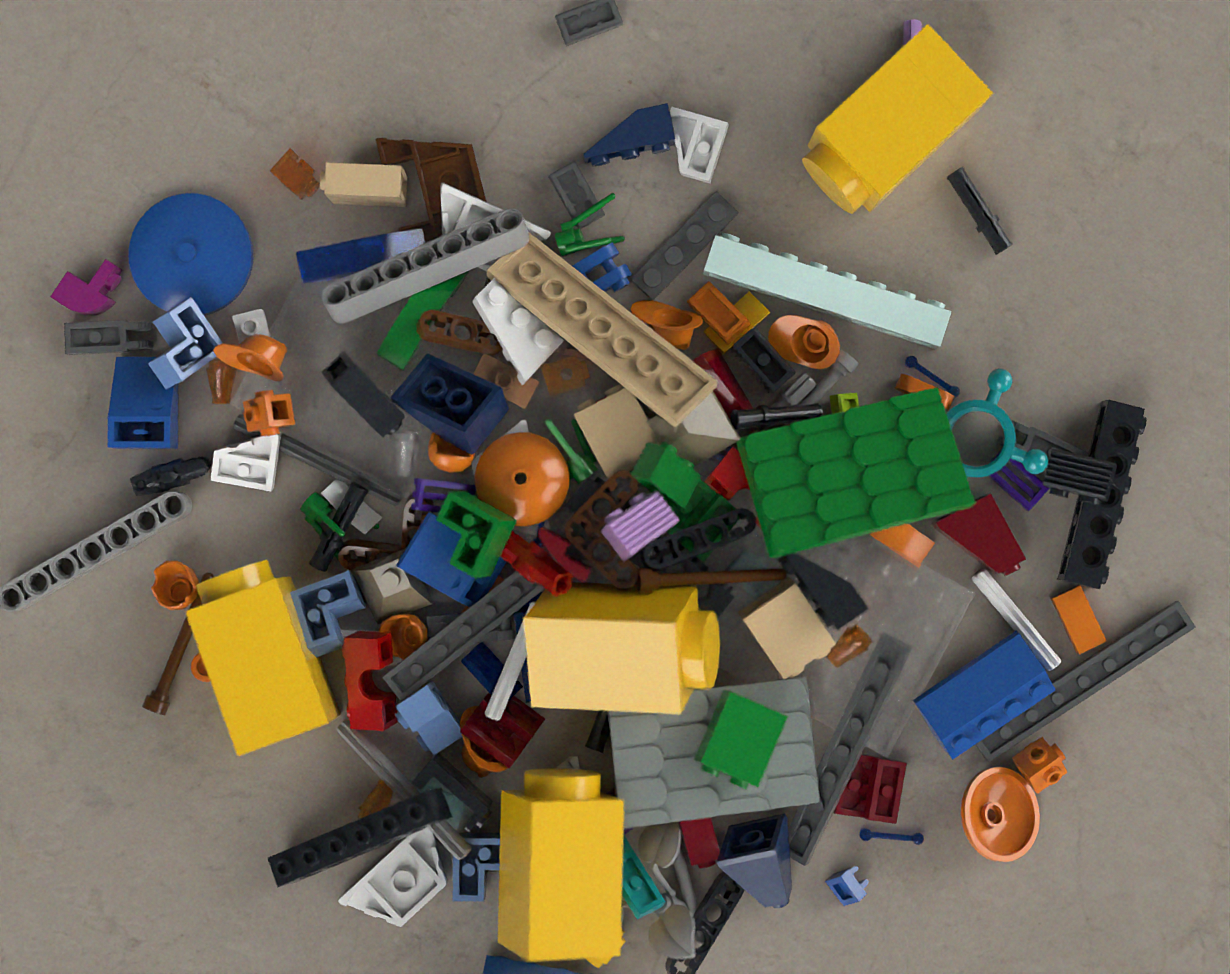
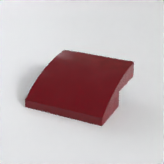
M545 526L542 527L538 535L549 553L564 569L585 583L593 568L566 553L571 544L568 539Z
M496 682L459 732L510 769L545 718L513 694L510 695L500 720L487 717L485 711L496 687Z
M861 754L833 813L896 824L907 763Z

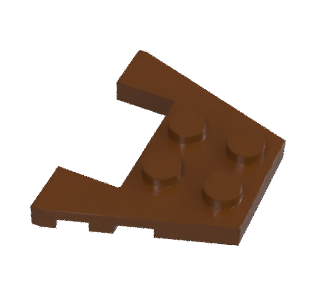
M387 138L375 139L382 165H396L412 160L415 162L429 220L398 228L404 252L437 239L442 235L440 196L442 182L487 202L472 144L431 143L405 139L389 140Z

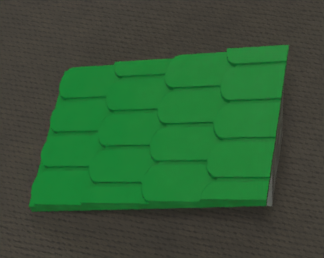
M938 387L891 397L889 400L850 408L839 413L794 422L788 426L752 433L746 437H741L736 442L769 559L970 508L975 504Z

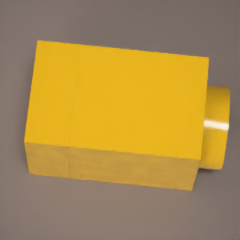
M927 24L816 127L807 145L811 151L802 158V163L815 183L840 208L853 214L863 205L871 212L968 122L993 95V92L937 32Z
M263 560L196 585L202 605L185 612L237 756L325 725L341 715L321 657H316L307 648L290 593L296 590L291 576L274 578L268 560Z
M571 583L572 587L569 591L557 597L545 589L523 618L532 707L681 714L695 688L711 689L716 680L720 652L718 621L713 611L698 610L697 586H662L658 590H653V593L638 594L636 585L627 589H621L613 584Z
M570 768L531 769L524 771V790H501L497 942L527 961L620 956L624 800L600 792V772Z

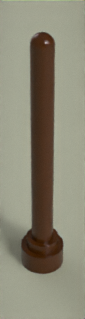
M638 568L636 586L638 594L653 593V590H658L662 586L782 581L786 579L787 572L783 568L658 574V571H652L651 568Z
M205 573L201 582L214 578V575L212 573ZM199 594L191 603L189 610L202 605ZM187 615L157 688L152 690L150 695H146L142 705L143 708L160 715H166L170 703L168 699L170 696L167 694L193 633Z

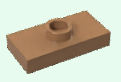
M483 354L473 373L502 387L505 399L526 410L540 383L530 377L522 386L517 378L518 373L514 368L487 354Z

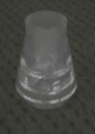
M411 430L394 431V438H391L395 463V475L404 477L414 476V469L422 440L419 439V432Z

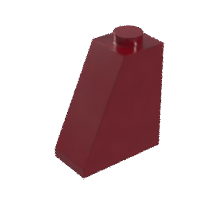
M718 348L705 352L691 360L718 381L713 393L729 420L732 410L753 409Z
M991 493L984 494L975 499V504L970 508L951 512L932 522L933 527L992 573H1003L1004 576H1007L1021 568L1019 563L1026 560Z
M711 817L679 821L691 866L698 865L699 869L716 865L720 850Z

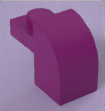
M105 259L89 284L67 271L50 297L66 308L83 315L93 316L102 314L116 303L106 294L108 291H114L121 281L120 274L123 270Z

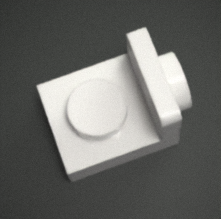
M257 309L232 316L239 344L254 334L270 337L264 310Z

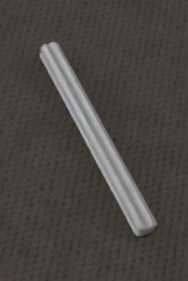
M350 719L344 720L337 727V732L402 801L420 793L361 730L350 729ZM447 820L428 827L456 859H463L471 851V846Z

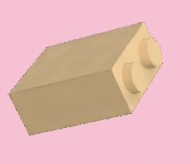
M326 162V171H321L320 189L324 190V194L333 204L406 207L408 176L402 166Z
M621 384L604 392L607 397L597 403L592 398L577 406L579 412L574 414L607 480L618 471L625 470L630 472L634 470L633 466L640 459L639 455L646 448V443L650 442L660 445L647 422L648 419L636 396L626 388H623Z
M790 577L737 612L783 679L799 675L805 669L806 664L814 659L819 660L825 657L831 651L830 648L836 644L797 584Z

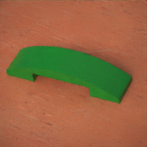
M469 271L413 294L377 351V356L404 371L420 347L422 340L416 331L419 318L428 310L441 311L449 298L454 296ZM428 321L427 325H429V328L431 327L434 321Z

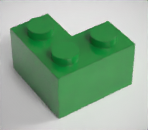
M466 491L449 492L436 519L461 534L449 564L473 578L491 577L517 521Z

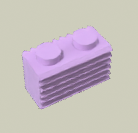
M657 490L648 496L643 491L629 502L632 507L622 512L619 508L605 518L607 524L601 532L623 561H626L649 543L656 540L679 521Z

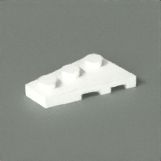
M495 278L472 301L490 333L495 334L504 349L502 353L507 361H511L517 371V378L522 386L564 341L548 325L515 300Z

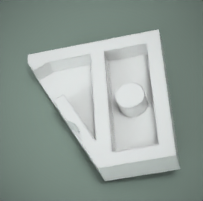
M671 107L670 113L675 134L680 174L711 183L729 127L728 122Z
M281 432L278 435L258 436L217 448L214 451L211 481L271 492L275 484Z

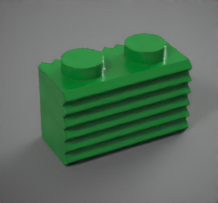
M650 442L646 443V448L639 455L640 459L633 466L634 470L631 471V475L650 492L659 491V495L663 497L668 506L684 510L701 478L694 470L695 465L687 459L678 457L676 454L678 450L666 442H661L660 445Z

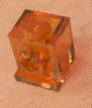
M289 148L272 167L270 172L297 197L303 200L306 196L309 198L315 194L320 187V183L312 176L315 170L303 159L297 163L298 155Z
M577 355L541 365L550 397L586 387L585 379L590 378L586 361L579 362ZM570 369L573 373L572 378L563 380L560 376L561 371Z

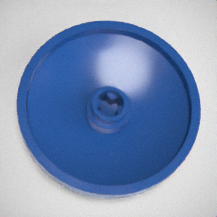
M197 193L173 195L157 202L148 209L134 228L128 254L133 279L139 290L150 302L168 312L173 307L192 297L204 316L220 311L240 295L250 278L254 256L250 234L241 218L223 202Z

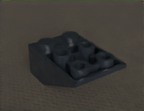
M797 553L783 555L777 559L788 575L794 574L799 581L797 586L808 602L813 601L817 607L814 612L826 628L831 627L838 631L869 610L853 584L848 580Z

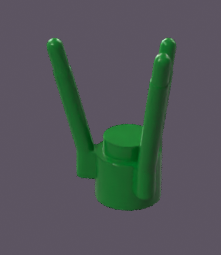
M614 193L601 199L572 220L560 224L562 231L555 233V239L562 256L584 249L625 241L624 236L585 241L581 229L574 230L573 228L615 199L616 195Z
M550 419L545 420V424L570 457L566 461L569 466V480L574 478L577 484H579L598 470L594 464L597 459L591 453L576 419H572L571 424L585 456L581 451L576 454Z
M317 492L311 494L300 508V511L306 515L305 520L315 529L319 536L322 532H325L319 523L322 524L324 522L340 537H343L345 535L344 531L329 518L333 512L330 506H333L324 496L322 497ZM376 523L372 528L378 529L380 526ZM337 550L334 556L339 560V551Z

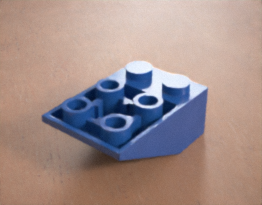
M116 357L108 411V448L178 449L179 383L165 389L148 364L156 357Z
M428 512L396 566L454 600L471 607L488 594L505 566L506 561L500 557L491 577L473 578L449 564L461 534L436 520L437 515Z

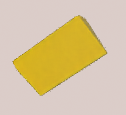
M750 291L736 302L734 306L750 321L751 325L729 345L710 326L703 331L723 355L754 326L756 327L771 313Z

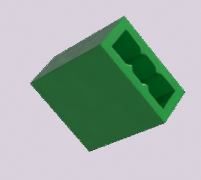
M723 689L694 760L702 763L700 770L718 777L719 773L723 772L731 776L729 782L747 790L750 784L758 788L788 716L732 691Z

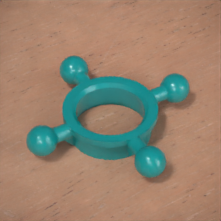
M998 368L989 374L987 383L990 390L986 400L964 401L946 413L951 431L955 423L962 416L971 412L991 414L1000 422L1004 430V446L994 461L978 467L963 463L967 478L992 475L1002 469L1010 459L1023 463L1024 468L1032 474H1039L1047 468L1048 458L1042 450L1032 449L1027 452L1015 447L1016 432L1013 422L1008 414L997 406L1001 394L1008 391L1013 382L1010 372L1005 369Z

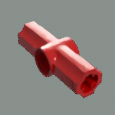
M513 531L511 532L500 557L509 562L512 568L529 582H536L555 597L566 594L572 587L573 575L559 565V563H556L533 541L528 543Z

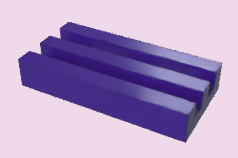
M1003 447L998 451V454L990 460L989 463L994 461L999 456ZM1010 459L1009 462L1040 489L1035 493L1009 468L1004 466L1000 469L1001 472L1031 498L1029 502L997 473L989 475V477L1026 511H1030L1050 488L1045 487L1035 474L1029 473L1021 462Z
M414 478L416 491H413L412 497H415V500L411 505V510L440 512L442 506L424 505L423 498L445 501L448 494L424 492V486L467 490L473 496H475L476 487L472 484Z

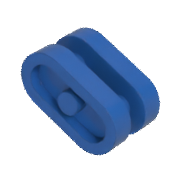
M614 243L600 248L572 265L586 278V275L602 266L607 274L593 283L604 292L610 289L617 292L630 284L628 278L632 275L626 264L617 267L613 259L620 254Z

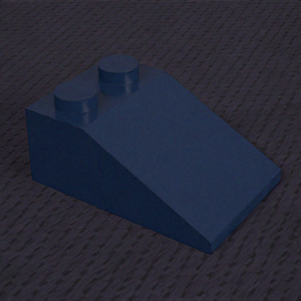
M429 353L423 357L390 397L393 403L447 443L472 455L509 410L502 387Z

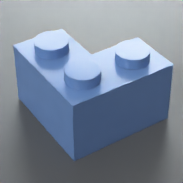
M192 297L153 321L170 348L148 364L165 389H168L185 380L217 357L214 353V347L223 343Z
M350 571L290 592L307 648L316 657L342 648L344 639L337 618L366 608L360 588Z
M433 681L396 706L399 711L395 714L404 729L410 727L412 732L418 731L420 735L416 739L425 752L430 750L435 755L462 737V734L459 732L460 720Z
M459 833L471 846V851L460 860L456 859L453 855V901H484L486 897L487 870H499L500 833Z

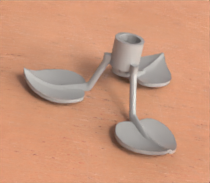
M679 821L646 827L638 842V853L642 861L651 863L652 872L666 891V893L661 894L666 901L663 907L651 912L660 919L655 921L649 928V943L654 951L663 956L684 959L695 957L694 918L685 902L675 897L676 891L671 889L658 870V866L663 868L669 867L678 855L681 842V825ZM621 900V924H622L623 918H624V910H623L622 907H629L628 904L626 903V901H622V900Z

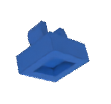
M858 866L834 873L825 881L843 906L859 902L867 895L864 888L868 885L869 881L864 879L858 882L854 877V873L859 869Z

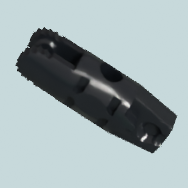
M198 456V458L194 457L187 460L178 458L168 463L152 466L150 469L130 478L133 491L136 496L162 493L175 487L188 485L190 480L199 478V476L202 477L210 470L211 461L206 457Z

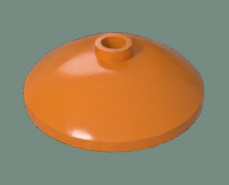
M529 432L510 433L491 443L481 455L475 472L476 492L480 500L516 519L515 526L536 525L554 515L563 504L569 488L568 466L560 450L546 438ZM518 473H525L527 476V481L523 485H519L515 481V476Z
M1004 767L988 768L979 772L968 783L961 803V820L964 832L973 848L985 858L996 862L1014 861L1025 855L1034 844L1040 823L1039 806L1033 789L1019 773Z

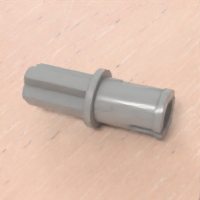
M801 374L784 393L782 391L779 392L781 396L770 407L797 405L815 387V381L808 374Z

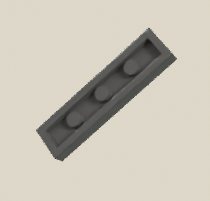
M716 191L631 278V281L653 301L739 212Z

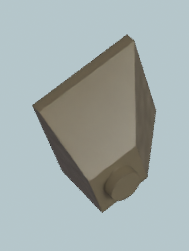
M713 391L676 428L659 414L647 421L659 443L666 442L674 446L678 450L676 453L678 457L689 460L695 466L740 439Z
M406 548L351 570L377 625L382 624L384 620L393 615L410 613L433 603L425 583L396 566Z

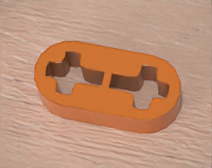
M906 374L900 375L895 386L896 390L904 394L936 388ZM938 388L945 411H949L955 396Z

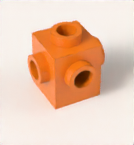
M273 390L259 391L254 393L255 398L243 401V416L247 432L260 431L261 437L280 434L279 428L295 425L291 394L274 395Z
M1043 737L1029 743L1020 753L1012 757L1020 774L1037 794L1049 785L1057 783L1062 776L1068 773L1062 762L1066 757L1055 743L1050 746Z

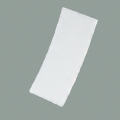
M336 478L321 494L337 510L349 487L345 482ZM362 502L351 524L363 534H366L383 517L377 514L365 502Z

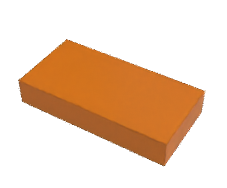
M710 281L686 301L728 345L751 325L750 321Z
M1080 585L1050 598L1077 654L1080 655L1107 642Z

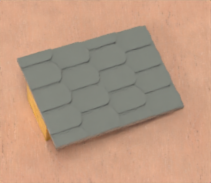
M807 676L712 687L711 689H695L681 714L609 711L617 796L619 799L624 800L623 828L820 802ZM723 689L732 691L788 716L758 788L750 784L747 790L729 782L731 776L720 772L718 777L700 770L702 763L694 760Z

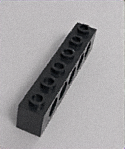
M1113 400L1101 402L1088 457L1105 461L1112 457L1116 460L1117 470L1110 492V499L1106 504L1099 502L1098 506L1081 502V496L1078 495L1057 580L1092 589H1100L1101 584L1104 585L1109 575V567L1106 566L1108 556L1113 554L1117 543V537L1114 536L1116 524L1119 525L1124 515V507L1121 506L1123 495H1127L1131 487L1132 478L1128 476L1131 464L1134 465L1139 455V447L1136 446L1138 435H1142L1146 427L1147 418L1143 416L1145 408ZM1116 427L1121 428L1125 434V439L1121 444L1116 443L1112 436ZM1094 517H1098L1103 524L1102 530L1098 534L1093 533L1090 528V522ZM1087 547H1091L1095 552V559L1090 564H1087L1082 556L1083 551Z
M599 476L595 480L588 477L566 503L565 507L575 514L601 488L605 481ZM607 487L603 492L611 496L615 504L618 505L622 499H615L609 494L610 488ZM597 498V499L593 502V504H592V510H593L594 514H595V511H594V506H595V504H596L599 500H603V499H604V500H607V499H605V498ZM627 501L620 509L622 512H625L632 506ZM607 522L599 529L600 531L606 526ZM677 542V548L682 552L685 547ZM668 547L665 551L660 552L658 556L649 559L651 561L656 560L660 564V559L671 553L670 548ZM641 549L629 559L639 568H645L641 562ZM697 557L683 562L685 565L684 573L706 572L709 569ZM667 568L658 571V574H667ZM728 583L708 584L709 591L707 595L701 598L698 597V610L713 611L718 619L735 598L730 593L733 587Z
M442 788L427 790L270 856L267 859L277 887H282L304 880L452 818V814Z

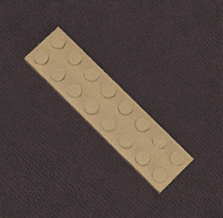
M529 233V241L524 247L502 256L487 269V277L490 280L495 278L515 300L675 428L717 387L718 381L531 233Z

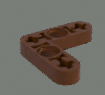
M488 277L486 278L484 288L491 281ZM428 310L421 315L416 325L418 335L428 342L487 355L499 354L503 349L495 334H493L494 340L497 343L495 345L490 344V339L487 337L491 333L481 316L480 320L438 310ZM429 320L434 321V326L437 327L434 332L429 330V325H427ZM447 323H449L450 326L448 327L447 335H444V332L446 331L444 327ZM456 326L466 327L469 330L470 338L466 340L459 339L454 333V328ZM477 330H479L480 333L478 337H480V339L477 342H475L474 340L478 333Z
M625 470L613 474L567 521L564 529L568 540L613 585L621 589L630 588L636 583L638 578L637 568L629 558L626 561L621 559L616 562L623 569L627 567L632 569L629 574L632 579L629 582L626 580L618 582L616 580L618 572L613 567H611L609 572L603 568L610 564L618 553L599 529L606 523L605 518L621 508L637 491V480L631 475V472ZM619 476L623 479L628 476L632 480L629 484L632 490L629 493L624 490L621 491L616 497L622 499V501L616 505L613 498L603 491L609 487L612 492L618 486L615 480ZM597 498H605L609 501L611 508L607 515L597 516L594 514L592 504ZM574 521L577 524H580L582 521L585 522L587 526L584 530L590 537L593 532L599 535V538L590 543L587 550L581 546V544L586 542L582 536L573 537L571 535L573 531L571 524ZM597 543L607 544L611 550L610 557L605 561L596 560L592 554L594 545Z
M412 493L407 498L404 507L401 545L349 539L344 542L338 555L340 564L344 568L352 570L376 560L378 553H387L389 555L406 548L412 540L408 532L418 529L429 511H422L420 520H415L416 510H411V505L415 500V497H412ZM423 498L424 505H434L432 499ZM350 550L355 551L357 559L351 558ZM367 551H368V552H371V555H370V558H369V562L366 561L367 556H368V555H366V554H367Z

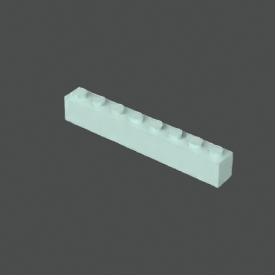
M722 233L721 237L715 235L703 275L935 350L941 346L952 312L944 309L945 304L928 299L927 303L915 300L916 295L907 291L898 290L896 294L887 291L886 285L876 281H869L868 284L856 281L857 276L848 272L840 271L839 275L827 271V266L817 262H810L809 265L797 262V256L786 252H781L780 256L769 253V248L762 244L751 243V246L739 243L740 238L727 233Z

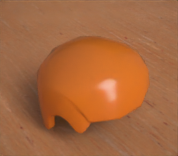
M432 432L427 452L434 466L449 473L463 472L471 466L475 453L472 455L447 443Z
M175 560L165 561L154 570L155 582L151 590L159 605L169 610H182L187 608L198 595L196 585L199 584V580L193 569Z
M400 613L389 617L382 622L378 632H391L393 657H398L402 660H405L428 641V631L425 624L419 617L409 613Z

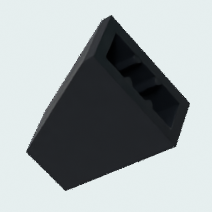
M345 351L338 355L321 372L330 386L382 438L387 434L395 433L401 427L402 420L406 416Z

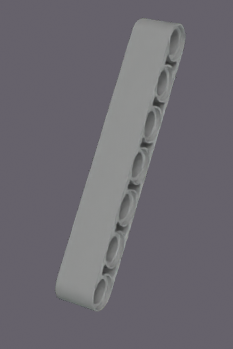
M505 209L335 281L323 289L321 294L322 301L334 322L346 323L521 249L528 243L529 233L523 215L517 209Z
M170 491L164 493L0 587V609L7 612L26 609L181 521L192 510L191 498L183 492ZM174 497H178L182 502V508L177 514L172 513L169 508V503ZM148 512L152 513L155 518V524L151 529L145 528L142 523L143 516ZM120 528H124L128 534L127 541L122 545L116 540V532ZM93 543L98 544L101 549V554L96 560L92 559L89 555V548ZM67 558L74 565L70 575L65 574L62 569V563ZM39 574L44 575L47 581L43 590L38 589L35 584V579ZM12 589L16 590L19 594V602L15 606L8 599Z

